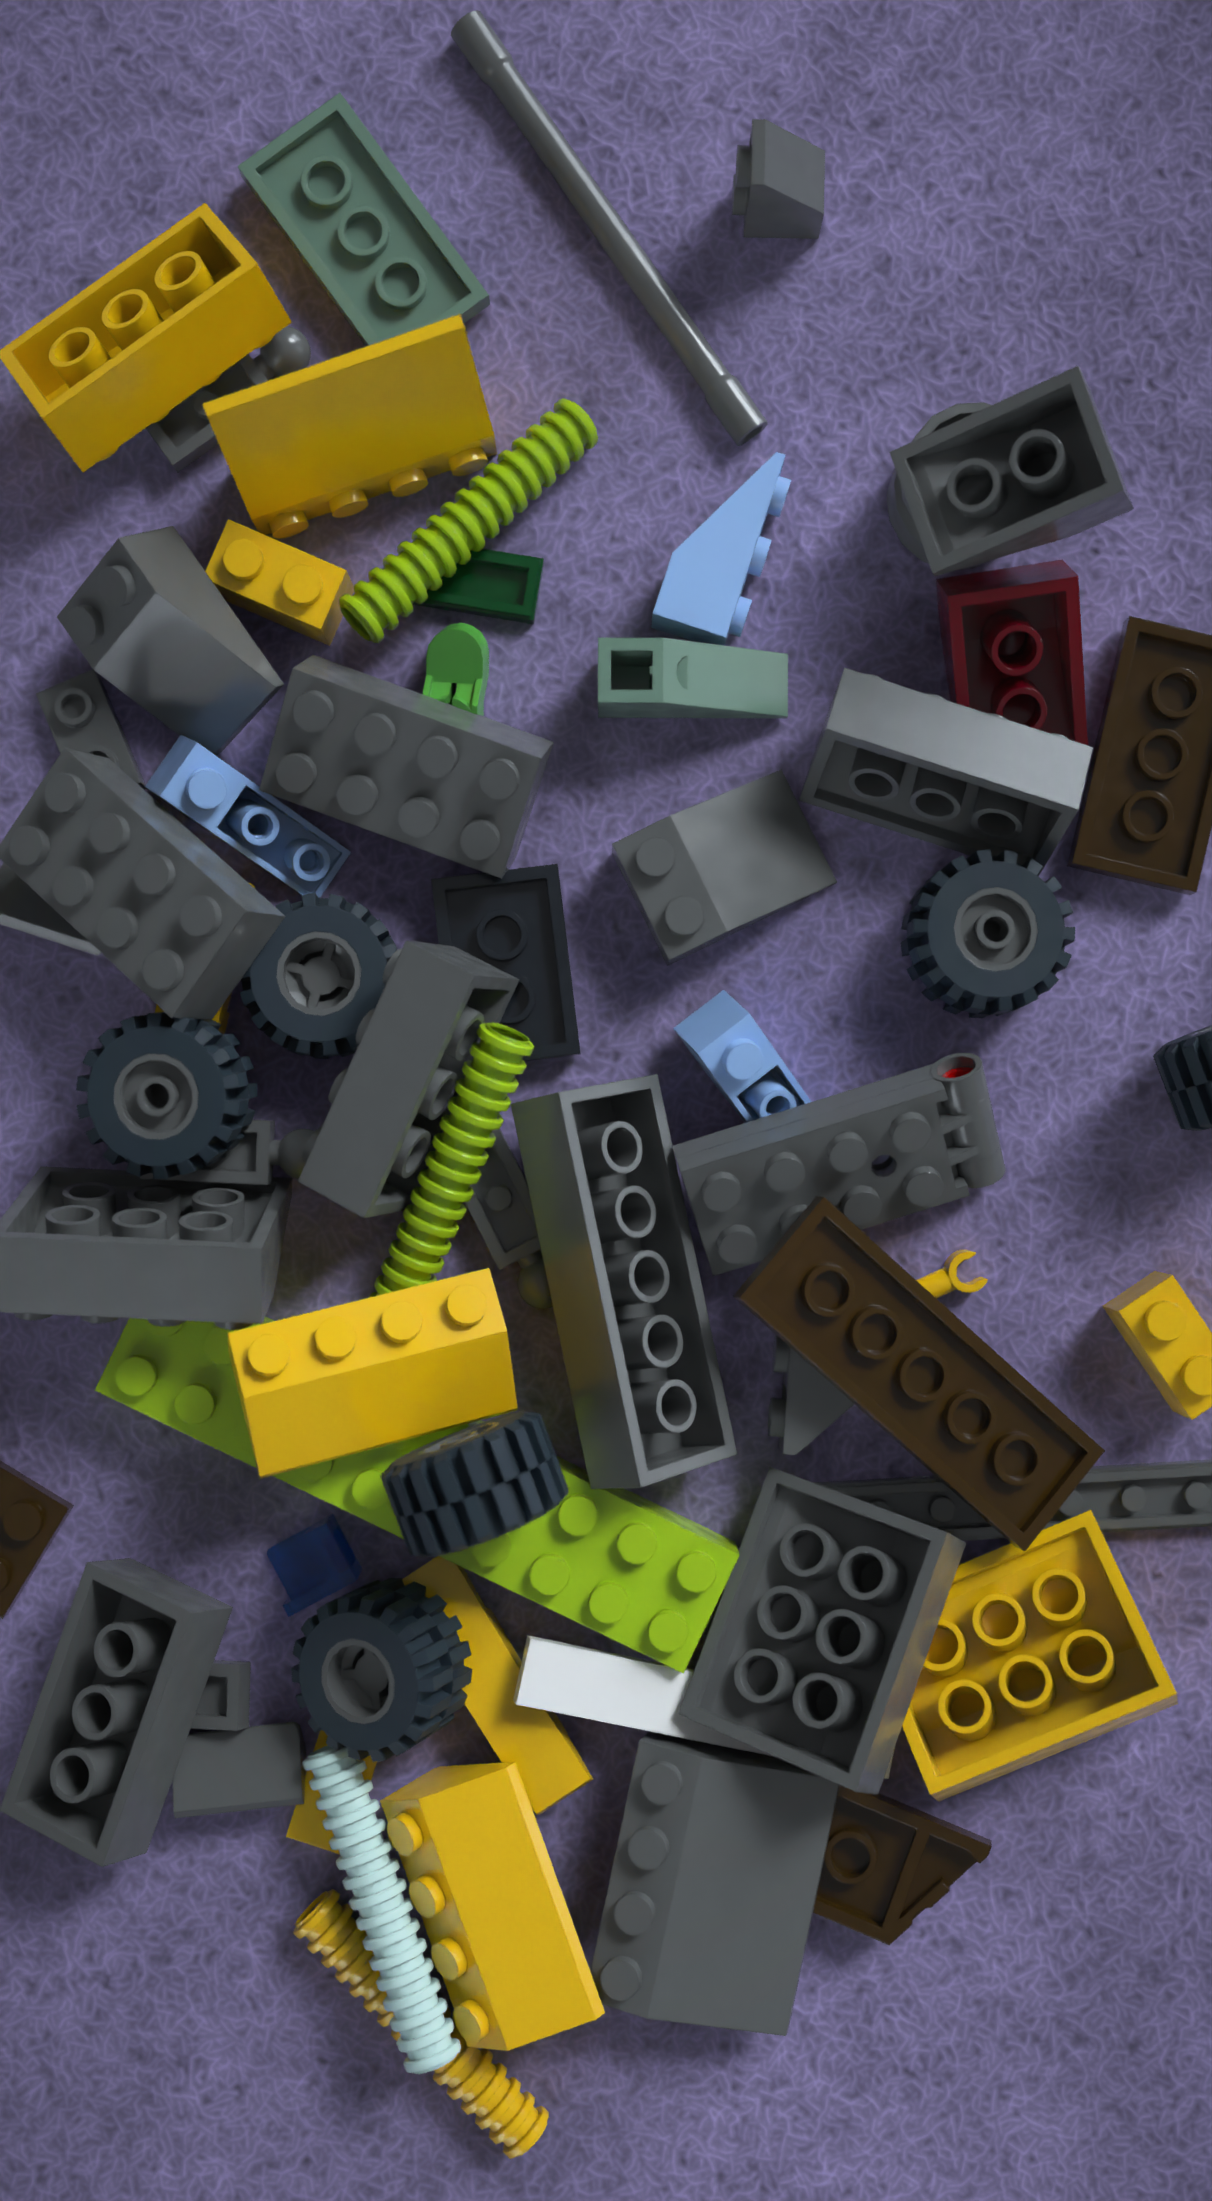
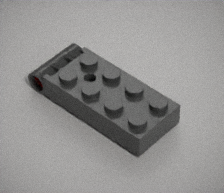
M971 1053L951 1054L939 1059L934 1064L672 1146L713 1276L763 1261L816 1196L825 1197L853 1224L862 1230L970 1196L968 1188H982L999 1181L1006 1171L983 1063L979 1056Z

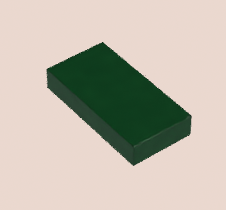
M482 549L478 552L471 550V559L464 565L456 563V573L452 577H441L442 586L438 590H427L428 597L422 604L414 602L412 604L534 624L544 558Z

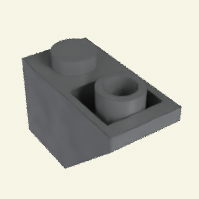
M752 119L749 145H737L736 174L733 175L732 215H744L743 238L818 239L824 216L825 150L766 119Z
M775 1334L772 1369L773 1372L783 1373L782 1398H770L768 1436L779 1437L778 1447L782 1454L796 1455L850 1409L854 1403Z

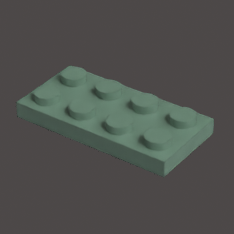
M340 92L238 165L239 172L245 183L366 347L458 314L461 315L463 323H466L490 305L489 294Z

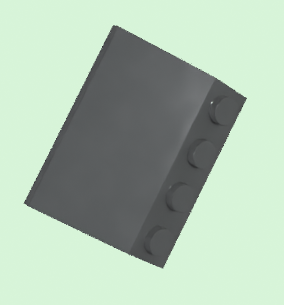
M41 1166L0 1219V1312L14 1313L15 1317L22 1320H41L52 1315L80 1316L82 1320L89 1323H108L119 1318L147 1319L153 1325L165 1327L180 1325L186 1321L214 1322L216 1326L230 1330L247 1328L253 1324H262L274 1294L292 1197L293 1178L273 1177L272 1184L270 1185L140 1179L139 1176L127 1173L126 1170Z
M769 1467L739 1548L740 1556L725 1586L679 1714L855 1792L878 1794L966 1542L948 1532Z
M650 1731L643 1736L638 1743L590 1971L602 2005L647 2019L786 2036L792 2016L839 1784L787 1761L760 1753Z

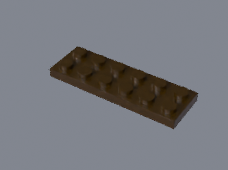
M816 1196L733 1295L736 1300L1002 1536L1023 1551L1027 1550L1105 1452L1102 1447L825 1197Z

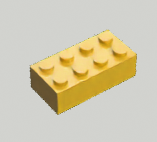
M204 203L0 350V359L41 418L84 473L97 462L112 456L122 444L150 424L165 418L171 409L200 388L215 382L225 370L250 352L265 346L272 340L275 334L291 324L292 321L258 263L208 205Z

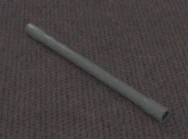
M476 10L464 15L454 25L451 31L452 39L480 79L491 87L704 392L706 402L737 446L743 445L765 429L768 425L767 420L739 380L728 372L514 66L511 54L483 14Z

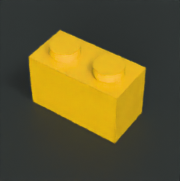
M229 519L205 570L227 602L329 646L343 618L339 598L344 594L352 596L354 592V585L347 570Z
M1153 1271L1102 1306L1173 1412L1193 1420L1212 1407V1333L1173 1275Z

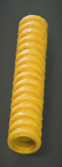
M334 1889L328 1892L325 1891L297 1919L293 1934L298 1939L306 1937L309 1940L307 1949L313 1954L319 1951L323 1955L321 1963L324 1967L330 1968L334 1966L337 1969L335 1978L340 1983L348 1981L351 1984L349 1993L355 1998L362 1995L365 1998L363 2007L368 2012L376 2010L379 2013L377 2022L381 2026L386 2027L390 2025L389 2022L394 2017L393 2011L388 2012L384 2008L383 2000L387 1997V1993L378 1989L376 1981L381 1976L380 1972L373 1971L369 1963L370 1959L374 1956L373 1951H367L362 1943L367 1933L365 1930L357 1928L356 1921L351 1917L354 1910L351 1909L350 1905L345 1904L341 1906L337 1902L340 1894ZM449 2008L443 2013L444 2018H450L451 2010ZM453 2021L455 2028L450 2033V2036L460 2041L461 2050L451 2062L434 2070L433 2080L440 2086L443 2084L448 2085L447 2095L451 2099H462L461 2109L467 2115L476 2114L475 2124L482 2130L490 2128L489 2138L495 2144L504 2143L503 2153L508 2158L512 2159L523 2155L543 2134L547 2126L549 2112L543 2106L534 2107L535 2097L528 2091L521 2093V2083L515 2077L508 2079L505 2077L507 2068L500 2062L492 2063L493 2054L489 2049L479 2050L478 2048L467 2047L465 2039L459 2033ZM391 2031V2036L397 2041L401 2037L400 2032Z

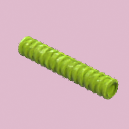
M565 398L558 400L554 404V412L548 411L540 416V425L533 424L526 429V438L518 437L512 442V451L503 450L498 454V464L492 462L483 468L484 477L474 476L469 481L470 490L463 488L456 492L455 503L449 501L441 506V516L431 515L426 520V529L417 528L412 532L411 538L413 541L411 543L402 541L397 546V556L388 554L383 558L384 567L382 569L375 567L368 572V582L358 581L354 585V595L344 594L339 598L340 610L343 616L361 637L373 643H380L384 639L383 630L385 628L394 630L399 625L397 618L399 615L408 617L413 613L412 604L414 602L417 604L425 602L428 597V589L432 591L438 590L442 586V576L446 578L452 577L456 573V563L460 565L466 564L471 559V550L478 552L485 547V537L492 539L499 534V524L502 526L509 525L514 518L513 512L521 513L527 508V499L536 500L541 496V486L547 488L555 483V473L559 475L565 474L570 468V461L577 462L584 456V448L592 449L597 445L598 435L596 427L589 415L578 404Z
M494 1022L479 1025L477 1034L481 1040L471 1045L469 1052L473 1059L464 1062L462 1067L466 1077L456 1081L454 1089L458 1096L449 1099L447 1108L451 1113L450 1115H444L439 1123L443 1133H437L432 1140L433 1147L436 1150L430 1151L425 1157L424 1161L428 1169H422L419 1172L417 1180L421 1186L415 1187L410 1194L411 1201L414 1204L407 1205L403 1211V1217L406 1222H401L397 1226L395 1233L399 1239L393 1240L388 1248L389 1254L392 1257H387L383 1261L381 1269L384 1274L379 1275L374 1283L377 1292H372L368 1298L437 1281L434 1274L440 1273L445 1264L441 1256L447 1255L452 1247L448 1238L455 1237L459 1230L455 1220H461L467 1210L463 1202H469L474 1194L470 1184H476L481 1177V1172L477 1167L484 1166L489 1158L485 1148H491L496 1141L492 1131L501 1128L504 1119L500 1112L507 1111L511 1105V1100L507 1095L517 1090L519 1083L515 1076L522 1074L527 1066L525 1061L522 1060L523 1056H530L533 1052L534 1045L523 1033Z

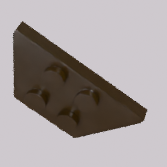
M839 1785L813 1913L890 1945L912 1925L913 1919L925 1908H931L950 1891V1886L976 1862L980 1864L988 1857L992 1847L991 1840L880 1793L855 1792Z

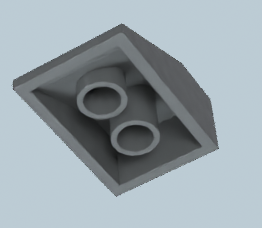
M1079 365L889 452L934 576L1068 538L1134 510L1091 390Z
M174 526L118 538L57 616L93 670L176 734L196 741L216 756L230 744L284 685Z
M782 769L674 813L612 843V855L667 966L837 883Z

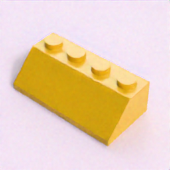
M489 1268L227 1333L229 1357L260 1479L503 1415L518 1409L507 1328Z
M516 1762L440 1766L428 1771L380 1800L388 1822L387 1834L389 1840L399 1853L410 1884V1899L423 1920L432 1946V1961L444 1979L454 2008L453 2018L455 2025L465 2039L467 2047L509 2051L591 2022L605 2013Z

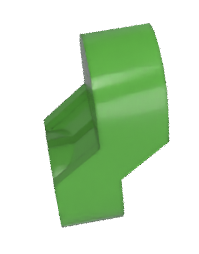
M456 623L450 624L434 636L428 645L426 655V678L423 695L484 716V699L489 677V649L482 632L472 625ZM457 683L456 693L453 694L454 685Z

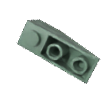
M598 638V718L788 717L787 653L669 638Z

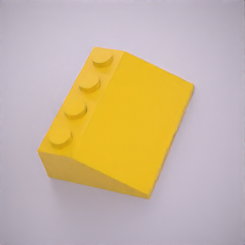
M460 314L203 403L206 416L252 522L259 533L264 535L272 533V536L277 539L291 537L303 532L309 526L307 520L330 512L336 518L357 514L367 508L369 505L367 499L390 491L395 497H404L417 493L428 485L427 478L450 470L454 476L474 473L488 464L487 457L497 454L493 428Z
M1092 1510L1043 1529L1026 1551L1010 1543L958 1565L902 1725L929 1794L938 1802L1178 1704L1177 1692Z

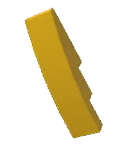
M437 1556L403 1578L404 1586L414 1581L426 1586L427 1598L438 1594L447 1603L443 1611L448 1618L456 1615L463 1628L457 1631L460 1642H469L471 1655L464 1659V1666L472 1669L471 1683L462 1688L468 1695L464 1704L502 1763L516 1762L531 1807L536 1815L542 1814L592 1781L593 1778L557 1714L551 1711L516 1705L513 1701L522 1661L492 1610L485 1607L464 1568Z

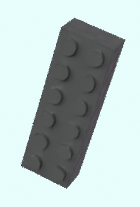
M658 1074L566 1090L512 1103L513 1118L591 1489L642 1488L737 1455Z

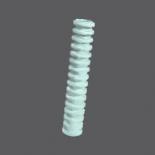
M327 1745L308 1754V1758L302 1763L305 1770H312L314 1778L309 1781L312 1790H319L321 1797L316 1800V1805L319 1810L326 1811L327 1817L322 1823L324 1829L332 1830L334 1837L329 1840V1844L332 1850H339L340 1857L336 1860V1865L339 1870L346 1871L347 1877L343 1879L342 1883L344 1888L352 1890L354 1895L349 1900L350 1907L360 1912L361 1916L356 1920V1925L359 1930H366L367 1936L362 1943L367 1951H373L374 1956L370 1959L369 1963L373 1971L380 1972L381 1976L377 1979L376 1984L380 1991H386L387 1997L383 2000V2005L386 2011H393L394 2017H392L389 2023L394 2032H400L401 2037H399L396 2044L400 2052L407 2053L408 2057L403 2062L404 2068L408 2073H427L451 2062L460 2052L461 2044L457 2038H451L450 2036L455 2026L452 2019L444 2018L443 2013L447 2010L448 2006L444 1998L437 1997L436 1993L440 1990L441 1985L437 1978H431L430 1976L434 1964L429 1957L424 1958L422 1952L427 1948L426 1941L422 1937L417 1938L416 1935L420 1928L419 1920L411 1918L409 1914L414 1905L410 1898L403 1897L402 1892L406 1889L407 1885L405 1879L397 1878L395 1872L400 1868L399 1861L396 1858H390L389 1851L392 1850L393 1845L389 1838H383L382 1832L387 1826L384 1819H377L375 1812L378 1811L380 1805L378 1800L370 1799L368 1792L373 1789V1784L371 1780H364L362 1772L367 1768L365 1761L348 1757L346 1746L336 1751Z

